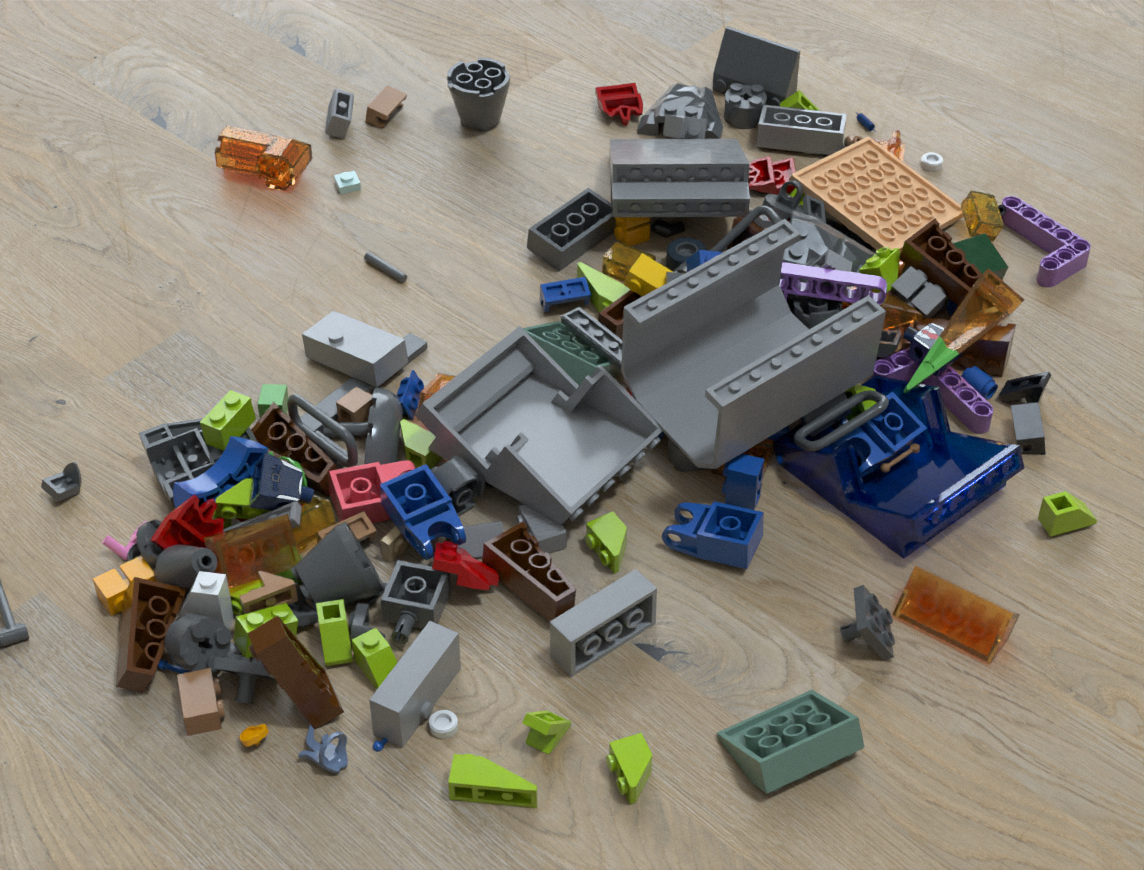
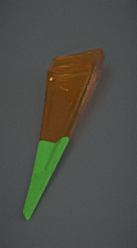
M988 268L971 286L904 389V393L909 392L1007 320L1024 299Z

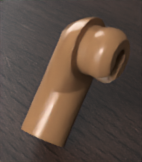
M856 135L847 136L844 144L848 147L863 138Z

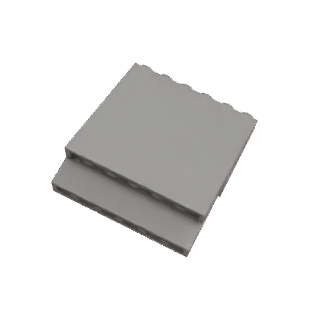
M610 139V193L613 217H745L749 213V162L737 139Z
M521 326L517 327L423 402L415 414L435 436L428 449L447 460L459 455L485 482L560 525L568 519L573 522L583 512L581 507L584 504L588 507L599 498L597 492L602 490L605 493L615 483L613 478L616 475L621 478L630 469L628 464L631 461L636 464L645 456L644 450L646 448L652 450L661 441L658 436L663 431L656 420L602 365L598 366L591 376L585 377L581 384L578 385Z

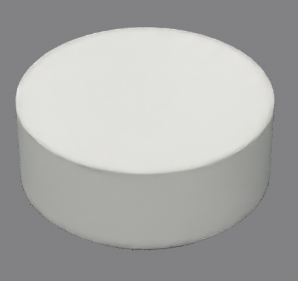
M926 153L922 156L921 167L923 169L934 172L942 168L943 158L939 154Z
M439 710L433 713L429 719L431 734L440 739L452 737L458 730L457 716L449 710Z

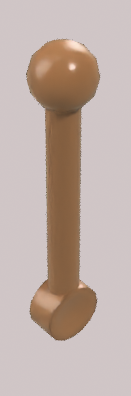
M916 443L911 444L907 451L889 463H882L880 470L883 473H887L890 467L911 453H918L920 446Z

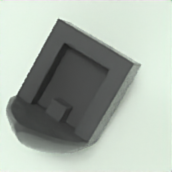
M69 463L63 472L43 479L41 488L57 502L78 494L82 478L77 463Z
M295 583L298 601L288 604V606L298 619V627L301 628L308 624L318 623L317 611L306 602V597L302 593L300 585Z
M357 603L355 614L350 615L349 630H351V643L352 639L374 629L369 627L370 615L368 604Z

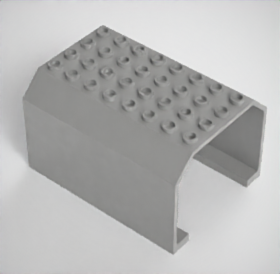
M786 219L624 307L621 372L633 398L656 420L663 432L698 468L716 469L873 375L886 311L868 295L809 330L791 313L779 285L784 249L799 242L801 238V233Z

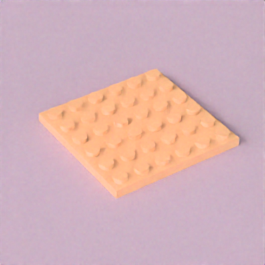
M869 136L791 174L789 181H799L803 186V193L824 202L825 210L832 217H835L847 229L853 231L876 250L883 247H889V249L899 248L901 253L905 240L934 218L940 223L939 227L942 230L963 218L967 212L964 207Z

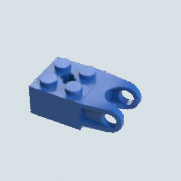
M893 392L886 396L889 400L886 410L834 442L831 447L834 452L852 450L858 454L861 459V466L855 474L859 478L880 469L882 463H889L907 450L911 444L916 443L927 429Z
M427 464L380 484L381 505L405 540L422 558L429 560L434 557L430 542L435 538L446 537L458 545L466 543L465 531L452 505V499Z
M714 501L712 505L684 502L679 504L674 510V518L681 525L667 526L662 533L663 542L673 550L700 559L748 569L763 537L764 512ZM680 511L689 512L693 518L684 517ZM668 534L679 536L681 541L672 540Z

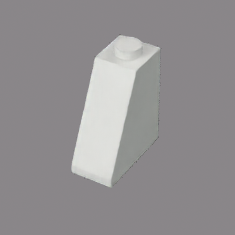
M199 571L181 607L177 621L184 617L185 614L197 613L220 621L230 630L234 620V613L226 574Z

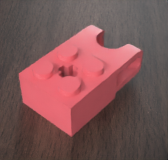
M408 460L383 465L375 462L329 471V493L339 522L363 511L371 523L392 520L381 505L380 484L416 469L413 462Z

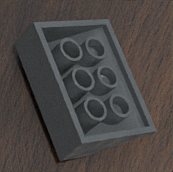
M727 26L713 72L712 90L726 94L731 84L734 83L741 85L758 84L763 87V91L766 93V105L780 107L782 101L797 92L800 50Z

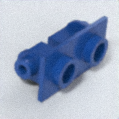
M414 370L411 371L410 377L401 380L397 392L400 404L403 407V415L407 414L410 420H413L424 392V383L419 379Z

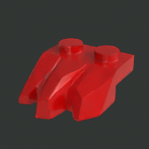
M636 83L596 87L595 94L599 109L610 118L618 115L622 124L628 125L630 114L636 116L643 114V101L641 93H638Z
M771 156L755 159L749 163V169L751 170L748 177L749 189L778 195L782 185L789 181L791 174L796 172L794 158L772 162ZM791 184L788 185L787 193L793 192L796 187Z
M193 495L164 518L150 541L163 551L177 544L213 549L223 534L224 519H212L217 508L214 499H208L198 507L199 499L196 495Z
M449 541L436 543L432 569L457 574L456 585L489 590L490 585L498 586L499 575L497 571L476 560L464 548L458 547L456 543Z

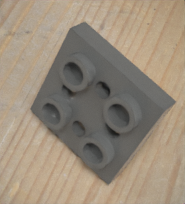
M864 585L853 588L856 621L840 627L843 639L846 642H850L862 636L884 661L893 658L895 639L891 632L890 624L893 623L890 611L887 608L884 609L880 605L877 596L874 593H870Z
M226 653L225 658H215L214 669L240 676L235 702L253 704L256 679L276 680L273 675L267 673L261 660L256 661L254 657L252 662H250V658Z

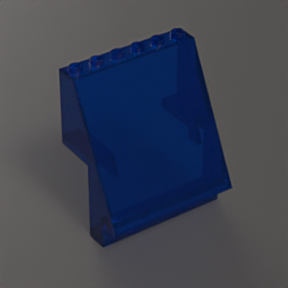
M874 376L863 383L862 386L873 388L876 392L885 396L893 392L927 427L916 442L920 446L918 453H911L890 467L887 473H883L878 469L865 477H861L859 470L861 459L854 452L853 445L844 444L833 451L831 448L833 444L822 450L812 452L798 447L794 443V435L799 429L804 427L802 423L772 442L778 464L904 559L1007 485L1006 481L1025 467L1019 445L952 432L940 387L918 384L909 392L904 393V389L909 381ZM846 417L839 420L843 424L848 422ZM830 426L814 437L807 436L805 439L809 441L819 440L834 431V429Z

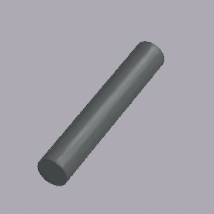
M367 252L364 255L366 261L398 281L404 283L407 280L406 274L372 253Z

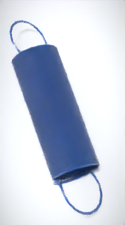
M863 113L857 115L856 119L869 131L874 130L875 125Z

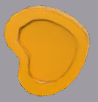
M266 724L249 726L241 732L239 739L246 747L253 744L259 745L261 743L260 740L269 733V729Z

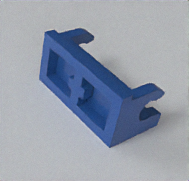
M585 277L540 284L539 300L541 305L544 304V312H549L550 305L584 300L583 304L589 305L591 293Z

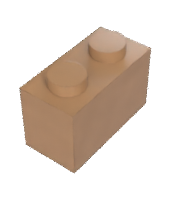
M211 668L178 674L177 679L187 735L222 729L220 717H225L223 700L217 701L216 697L217 695H222L219 678L213 679Z

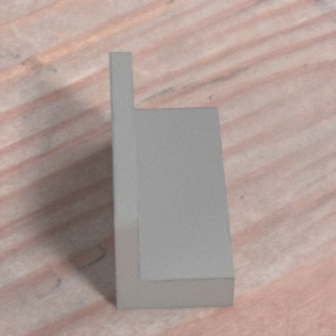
M502 521L463 526L466 543L458 545V547L464 548L474 558L482 557L484 543L504 532Z

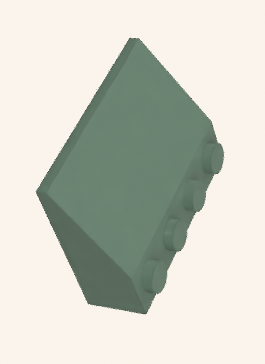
M559 321L523 328L578 385L581 384L585 377L591 376L600 365L614 379L622 373L619 368Z
M814 690L805 692L717 732L718 739L748 779L766 794L776 792L784 785L801 780L806 775L818 769L827 768L831 763L850 757L854 752L865 748L859 718Z

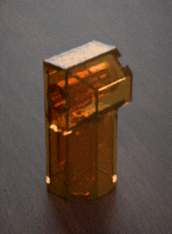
M227 125L218 135L217 141L221 142L220 148H215L217 167L257 176L260 179L264 178L266 180L265 184L269 188L283 191L298 180L313 159L311 144Z

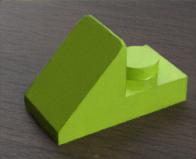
M548 710L528 712L522 724L530 727L526 744L546 754H550L570 728L572 722Z

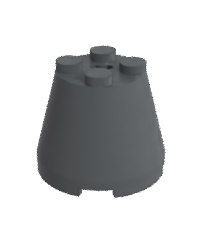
M478 58V61L468 63L460 61L453 65L447 74V84L461 125L479 129L481 132L490 131L491 127L496 125L501 119L510 86V74L505 69V65L490 58Z
M346 521L336 525L291 568L297 581H303L299 587L306 599L313 598L310 602L316 611V603L343 599L344 605L377 596L385 590V586Z

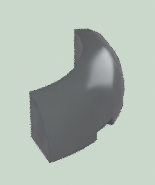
M375 388L372 395L374 405L370 407L368 427L372 428V433H368L366 438L364 464L379 462L380 465L397 462L403 407L398 396L393 392L383 388Z

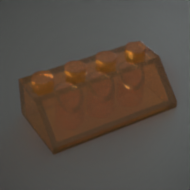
M920 566L914 567L892 614L990 664L1009 639L1020 616L1019 613Z

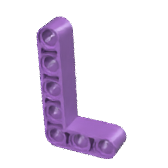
M1007 196L1003 199L1002 205L1006 208V213L999 217L1000 222L1049 253L1040 261L1036 280L1039 285L1047 288L1053 287L1087 266L1091 244L1087 240L1018 197Z
M782 262L781 275L784 279H780L779 285L786 301L788 300V293L856 303L869 295L879 305L886 299L887 283L882 277ZM805 278L809 282L803 283L800 282L798 279ZM822 282H830L833 285L825 286ZM853 285L857 289L850 290L846 286ZM879 289L881 292L873 293L870 290Z
M910 347L875 362L874 372L870 377L871 388L875 389L876 392H887L911 380L920 365L909 357ZM951 366L937 377L932 374L921 382L970 431L977 434H984L989 431L994 411L992 405Z

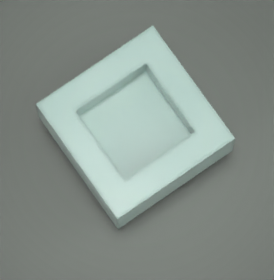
M355 171L334 175V181L340 194L361 190V184Z

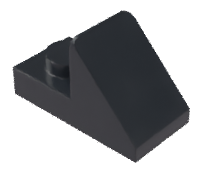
M1048 371L1007 380L999 396L1003 402L1020 401L1025 398L1027 403H1039L1050 380L1051 373Z

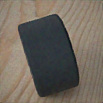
M684 237L672 241L667 246L666 268L674 271L698 250L707 251L705 245L694 238Z

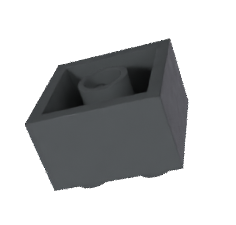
M397 560L381 598L383 621L396 624L391 635L395 642L399 643L403 636L402 644L407 643L413 627L424 629L429 621L438 624L451 592L450 574L448 572L434 570L431 566Z

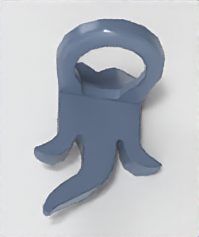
M310 725L306 738L309 750H303L298 754V757L310 759L323 769L338 774L348 764L346 735L342 732H334L328 737V734H325L322 737V744L315 741L314 729ZM335 738L339 740L337 746L330 743Z

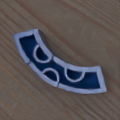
M230 436L223 454L209 470L194 479L174 482L173 500L175 507L177 508L193 495H196L199 499L198 507L208 499H214L216 503L218 496L244 479L253 477L254 465L264 453L268 452L269 448L249 439Z

